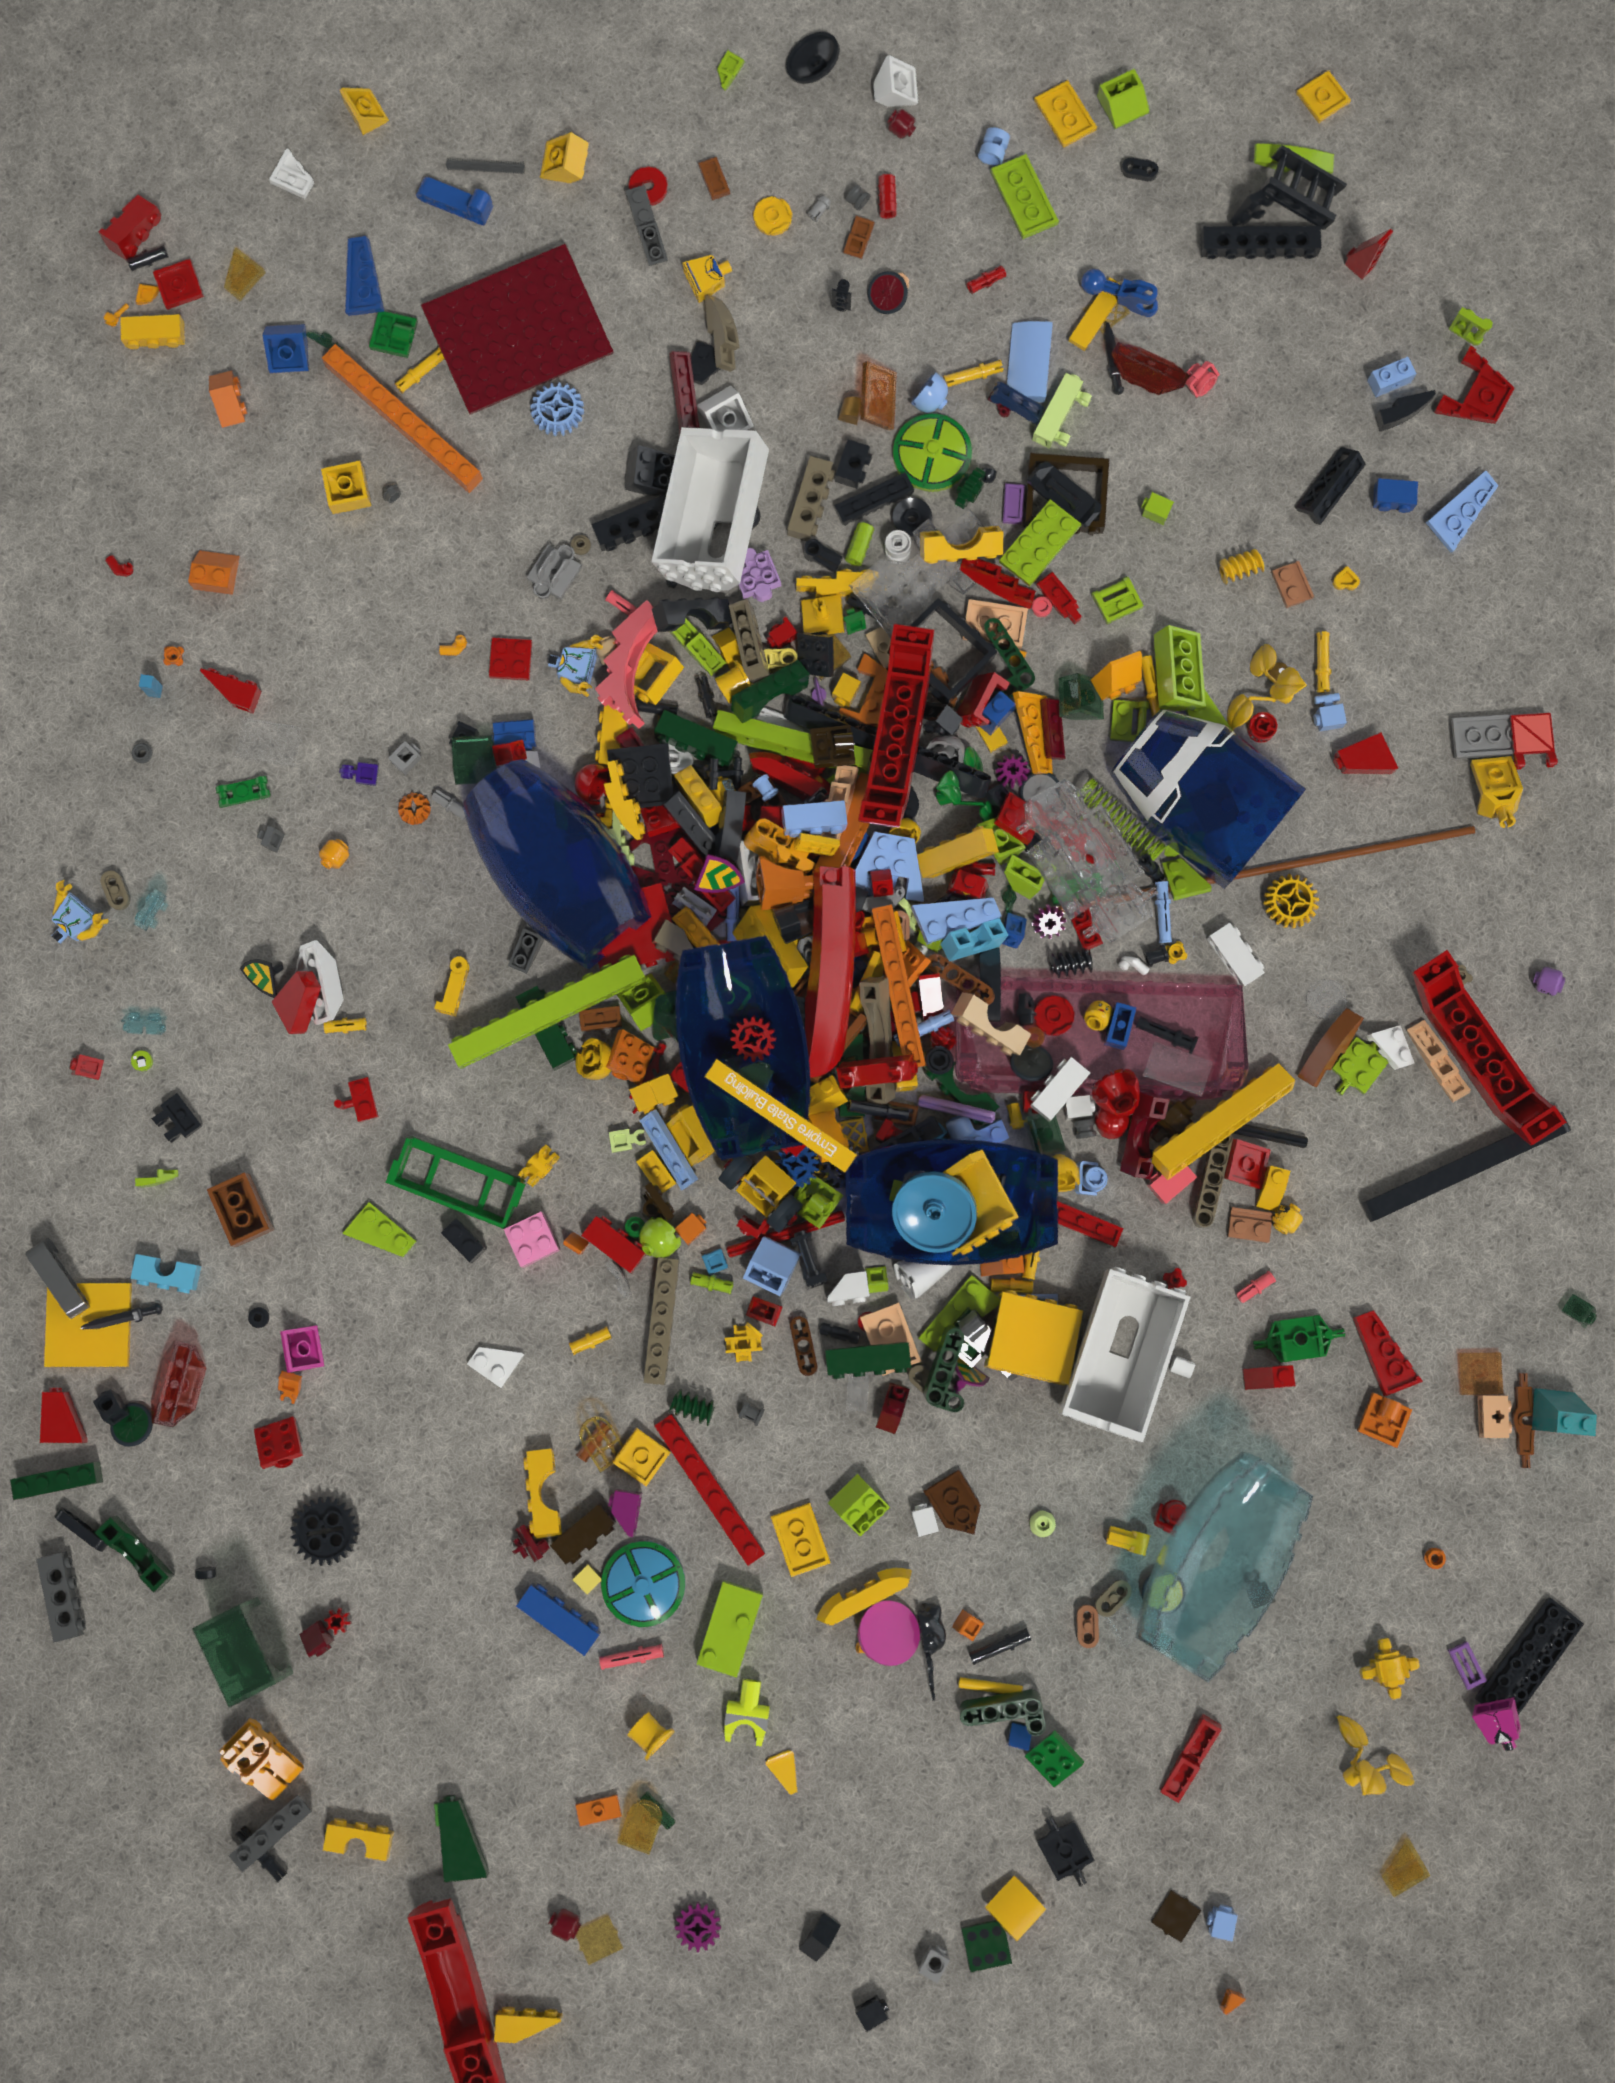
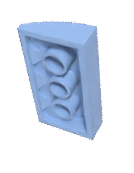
M1027 321L1013 323L1007 385L1035 402L1045 403L1053 322Z

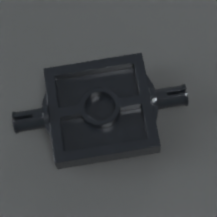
M1049 1816L1052 1825L1048 1818L1045 1819V1822L1050 1831L1046 1836L1038 1839L1037 1843L1056 1880L1059 1881L1067 1876L1074 1875L1078 1886L1081 1887L1083 1885L1079 1877L1084 1885L1087 1883L1081 1871L1095 1860L1074 1820L1058 1827L1053 1816Z

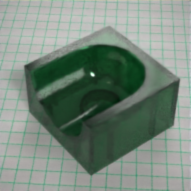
M258 1597L243 1602L192 1628L229 1708L294 1674L291 1666L276 1669L269 1661L258 1641L251 1620V1612L261 1605Z

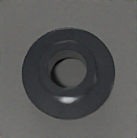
M262 1307L252 1309L248 1315L249 1323L255 1328L266 1326L270 1318L268 1311ZM257 1314H261L262 1319L259 1322L255 1320V1316Z

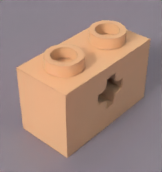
M1478 1395L1480 1438H1509V1434L1512 1432V1423L1509 1421L1511 1401L1508 1400V1396ZM1499 1414V1419H1492V1415Z

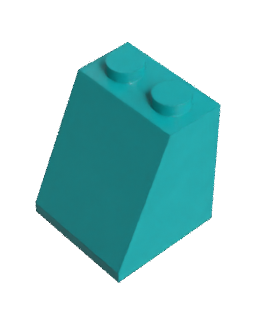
M1534 1389L1532 1430L1596 1436L1597 1415L1575 1392Z

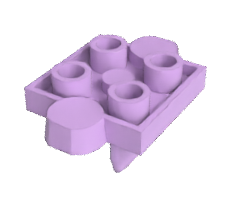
M747 549L742 577L738 585L743 599L752 596L753 599L756 598V600L764 602L772 597V589L781 587L780 578L768 550L756 554L754 549Z

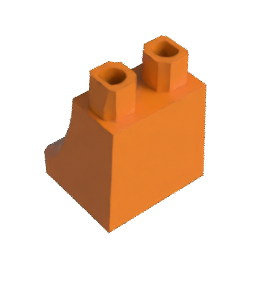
M764 856L758 857L756 883L761 910L778 909L790 904L794 905L803 902V900L812 899L814 875L804 876L803 870L785 868L771 862Z

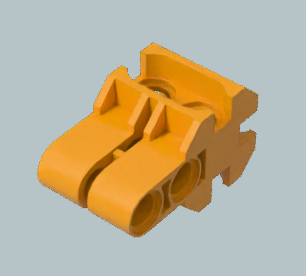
M767 819L758 820L743 840L745 847L759 856H764L771 862L785 868L803 870L804 876L813 869L815 865L813 860L820 855L794 850V843L798 837L784 836L783 828Z
M249 1718L220 1749L222 1754L220 1760L225 1767L232 1773L236 1771L240 1775V1780L247 1785H253L272 1801L288 1786L287 1782L291 1783L304 1769L303 1764L286 1750L270 1731L268 1733L265 1732L261 1724L252 1718ZM262 1742H264V1743H263L261 1746H259V1747L254 1746V1745L257 1744V1743H262ZM242 1757H247V1758H248L247 1760H243V1761H240V1762H239V1760H240Z

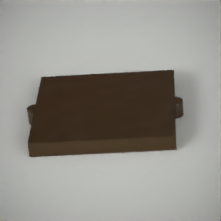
M1171 1890L1151 1923L1163 1930L1165 1935L1169 1934L1181 1943L1201 1910L1188 1902V1898H1183Z

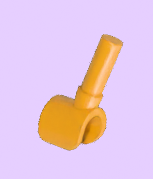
M127 304L123 305L115 314L107 312L104 315L105 323L113 327L116 326L119 317L129 306Z

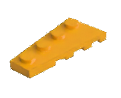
M1021 691L1014 692L1013 697L1033 774H1053L1052 759L1046 758L1041 700L1047 698V696Z

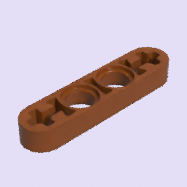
M932 954L928 957L931 962L927 967L931 973H939L940 979L960 992L975 995L988 1005L994 1001L995 994L990 986L951 961L949 962L948 959L940 954ZM939 961L941 966L944 967L943 971L940 967L933 966L932 963ZM950 970L958 971V975L954 979L947 978V974ZM972 980L974 985L971 989H964V982ZM978 988L981 992L988 993L989 997L982 999L980 993L977 992Z

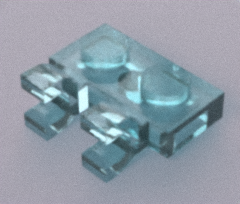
M156 889L150 892L145 899V906L135 916L134 925L144 931H147L148 927L155 929L158 924L154 920L159 909L165 912L169 906L164 902L167 896Z

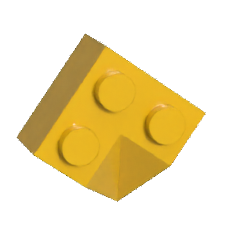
M361 461L321 469L327 502L332 514L372 506L365 470Z

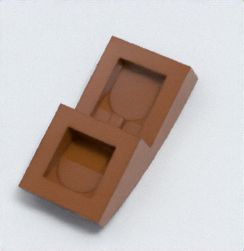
M856 216L843 253L862 259L875 222Z

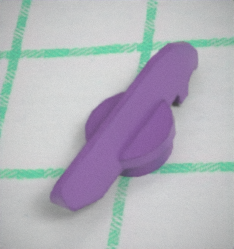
M815 676V689L812 692V698L819 705L824 706L823 701L826 699V691L820 688L819 681Z

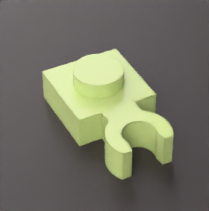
M629 1129L609 1132L612 1153L633 1150L632 1144L634 1143L639 1146L645 1145L646 1141L637 1140L639 1134L645 1133L644 1130H637L634 1134H630Z

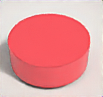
M1037 597L1033 601L1032 612L1037 617H1046L1050 614L1052 603L1047 597Z

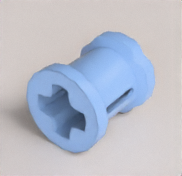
M767 774L761 776L752 784L762 794L763 801L771 799L779 792L769 782Z

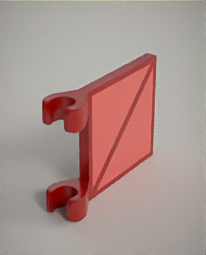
M1551 713L1511 715L1513 762L1516 770L1525 767L1524 755L1546 753V767L1552 768L1557 765L1558 760L1555 753Z

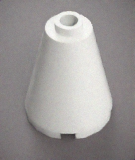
M940 1252L898 1261L894 1264L895 1276L897 1280L901 1279L903 1286L900 1287L907 1297L915 1300L952 1269L953 1259L948 1252Z

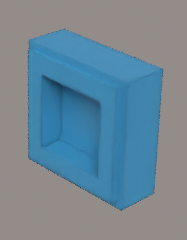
M721 1248L702 1256L709 1275L728 1268Z

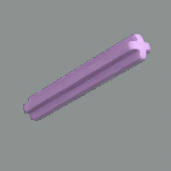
M921 1095L918 1100L920 1107L986 1123H992L995 1120V1112L926 1095Z

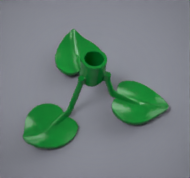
M966 747L964 764L983 771V764L979 754L973 747ZM948 771L942 776L936 787L938 790L936 792L937 801L941 806L953 803L954 806H979L982 822L997 817V812L989 801H986L984 804L983 802L961 801L959 780L953 771Z

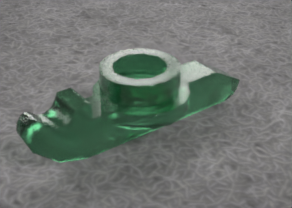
M309 331L306 334L307 337L329 350L335 344L340 349H344L343 346H339L338 342L334 343L332 341L333 337L328 333L323 332L320 335L315 331Z
M1010 883L1007 885L1008 890L1002 894V900L1006 904V915L1007 913H1013V905L1017 898Z

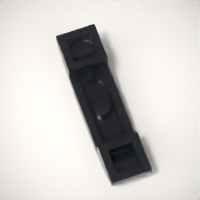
M994 948L979 953L980 981L990 986L995 994L994 1001L988 1005L989 1022H1000V948ZM980 991L982 999L984 997H989L988 993H983Z

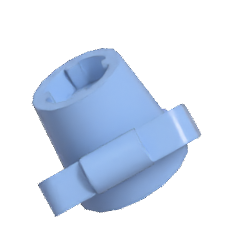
M1077 1162L1080 1184L1079 1186L1078 1184L1075 1185V1192L1081 1195L1097 1196V1192L1104 1189L1107 1184L1106 1172L1098 1166L1097 1162ZM1083 1165H1089V1167H1087L1083 1171Z

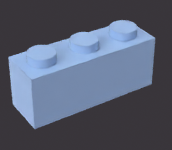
M845 800L784 805L781 811L784 836L790 835L793 838L798 837L800 833L821 835L822 832H831V834H839L846 830L848 825Z

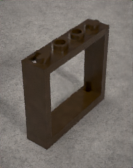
M1030 453L1027 478L1040 463L1049 462L1059 470L1102 473L1100 504L1102 507L1099 513V521H1092L1086 528L1080 527L1075 534L1080 532H1086L1091 536L1093 534H1103L1106 521L1110 459ZM1028 481L1024 528H1027L1036 517L1032 516L1034 489Z

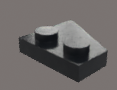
M697 341L691 356L694 383L703 385L720 368L716 367L714 347Z

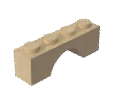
M962 992L951 1013L958 1018L957 1022L966 1027L970 1026L972 1028L971 1032L978 1036L986 1037V1042L1001 1047L1000 1051L1009 1056L1012 1054L1021 1055L1031 1033L1019 1025L1005 1022L998 1028H993L988 1020V1004L973 994Z

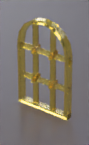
M599 1416L591 1417L582 1424L579 1430L582 1446L586 1449L600 1472L614 1464L612 1463L613 1460L608 1462L604 1451L610 1448L616 1457L617 1453L613 1448L614 1444L619 1442L621 1447H623V1444L613 1430L612 1425L605 1418ZM597 1420L605 1421L607 1426L602 1429ZM591 1421L598 1428V1432L593 1436L586 1426ZM610 1428L616 1438L611 1443L605 1435V1431ZM584 1429L588 1434V1439L586 1441H584L582 1438ZM600 1434L607 1443L602 1449H600L595 1441L596 1437ZM590 1441L593 1442L597 1449V1453L594 1455L591 1454L586 1446ZM598 1455H601L606 1463L601 1468L594 1459Z

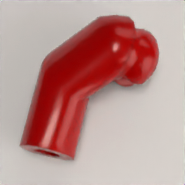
M113 555L106 558V563L116 576L128 577L132 575L133 565L127 562V565L125 563L119 564Z

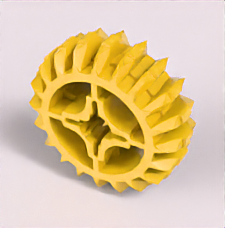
M1288 874L1286 879L1284 876H1280L1279 881L1273 880V886L1269 885L1267 887L1270 893H1265L1264 897L1270 900L1264 901L1263 904L1270 906L1265 912L1273 913L1270 916V920L1276 917L1278 919L1276 925L1283 921V928H1287L1290 923L1291 928L1295 929L1297 924L1299 927H1302L1304 922L1309 923L1311 921L1310 917L1316 915L1313 910H1317L1319 906L1314 903L1318 902L1319 898L1313 897L1317 893V890L1311 891L1310 889L1313 883L1305 884L1307 878L1299 881V875H1296L1293 879L1292 875ZM1291 886L1289 894L1277 895L1279 889ZM1298 890L1303 892L1306 901L1299 896ZM1291 896L1294 899L1293 901H1295L1292 906L1287 901ZM1277 903L1284 907V913L1280 911ZM1295 908H1306L1302 915L1291 916Z

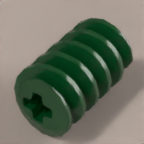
M679 1389L674 1395L669 1413L675 1409V1415L678 1416L683 1411V1418L686 1419L691 1414V1421L699 1417V1423L702 1424L707 1419V1426H709L715 1409L714 1400L706 1404V1397H703L699 1402L697 1394L690 1399V1392L682 1396V1389Z

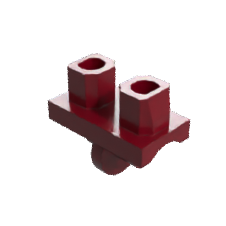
M523 1524L515 1529L519 1538L513 1541L517 1549L512 1551L514 1555L520 1552L523 1559L530 1555L533 1562H536L550 1549L545 1539L535 1544L532 1539L534 1533L530 1532L529 1524L526 1526Z

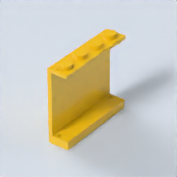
M983 1150L969 1154L943 1172L965 1184L972 1193L977 1206V1220L974 1230L967 1241L951 1253L953 1256L959 1253L964 1256L973 1251V1246L976 1248L986 1243L985 1238L991 1239L1000 1234L999 1229L1003 1231L1013 1226L1012 1221L1019 1216Z
M1005 1290V1292L999 1293L998 1297H1001L995 1330L989 1358L985 1359L984 1367L1058 1385H1069L1083 1311L1078 1310L1077 1306L1072 1304H1065V1306L1057 1305L1058 1301L1045 1299V1302L1037 1300V1296L1025 1294V1297L1017 1295L1018 1292L1013 1290Z

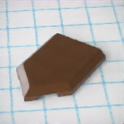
M959 1469L923 1491L945 1528L975 1534L981 1505Z

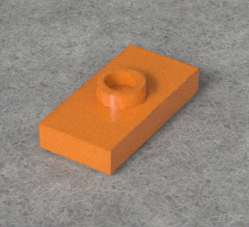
M618 1794L575 1805L580 1827L622 1817Z

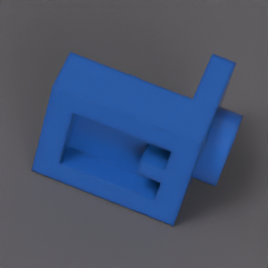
M1007 913L1004 927L1008 937L1002 943L1003 945L1013 948L1019 947L1025 936L1026 918Z

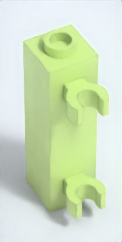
M1067 373L1064 375L1034 432L1032 441L1049 449L1054 441L1063 447L1067 446L1071 436L1059 430L1074 402L1077 401L1082 406L1087 407L1092 397L1089 393L1081 391L1084 381L1078 376Z

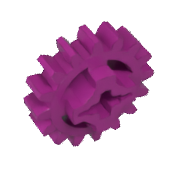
M697 1902L696 1907L693 1908L690 1903L688 1904V1911L682 1908L681 1914L683 1917L677 1916L676 1920L680 1924L675 1925V1930H680V1932L676 1934V1938H682L681 1945L683 1946L687 1943L689 1951L692 1947H696V1952L700 1951V1947L707 1951L709 1943L713 1946L715 1945L713 1938L720 1937V1933L716 1931L721 1929V1924H716L720 1920V1916L714 1917V1908L709 1911L708 1904L706 1903L702 1908L700 1907V1902ZM694 1914V1918L691 1921L685 1922L690 1915ZM702 1914L706 1915L711 1921H706ZM696 1923H700V1927H702L699 1932L696 1931ZM710 1932H711V1934H710V1936H709L708 1938H706L705 1940H702V1937H703L706 1933H710ZM686 1933H689L694 1940L690 1939Z

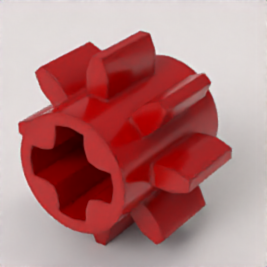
M943 1026L938 1028L936 1032L933 1030L930 1039L932 1042L931 1046H943L950 1050L955 1044L954 1039L956 1037L953 1035L955 1032L950 1027L945 1029Z
M341 1607L338 1608L337 1613L330 1610L329 1614L331 1617L324 1619L329 1625L326 1630H334V1635H337L340 1629L345 1633L347 1631L345 1626L352 1624L347 1619L350 1613H342ZM340 1617L342 1621L340 1624L335 1625L336 1618Z

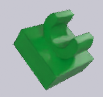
M854 608L847 609L846 613L848 616L843 617L847 634L850 635L866 629L863 612L859 611L856 613Z

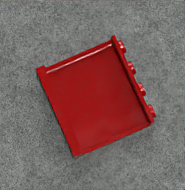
M661 883L582 904L599 968L610 963L614 965L625 955H635L639 965L645 964L646 968L658 965L657 961L665 959L666 962L675 960L672 958L674 954L668 951L663 953L655 948L656 944L652 943L663 922L668 920L672 923Z

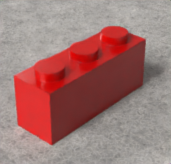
M595 1216L581 1236L632 1274L646 1256L642 1250V1245L636 1240L634 1243H631L627 1239L629 1235L620 1228L616 1231L610 1227L612 1222L606 1217L602 1216L599 1218Z

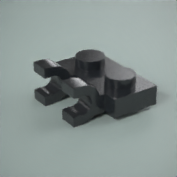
M1262 190L1251 194L1245 199L1229 222L1232 226H1238L1240 224H1247L1252 218L1261 219L1266 212L1264 210L1258 211V209L1262 205L1269 207L1275 201L1267 198Z
M178 1093L162 1103L160 1106L163 1111L151 1118L158 1127L167 1122L169 1118L171 1119L175 1127L164 1134L170 1143L178 1139L181 1134L184 1138H187L202 1127Z

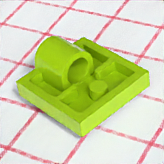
M816 1176V1179L810 1178V1185L804 1183V1187L799 1188L794 1197L803 1204L797 1214L820 1229L844 1195Z

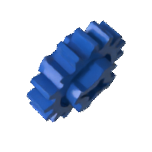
M807 1146L797 1157L790 1152L787 1155L779 1152L781 1159L775 1162L779 1164V1168L797 1182L793 1188H796V1186L803 1188L804 1183L811 1184L810 1178L816 1179L814 1172L820 1170L816 1167L820 1160L814 1159L817 1156L816 1152ZM792 1164H801L803 1166L795 1167Z

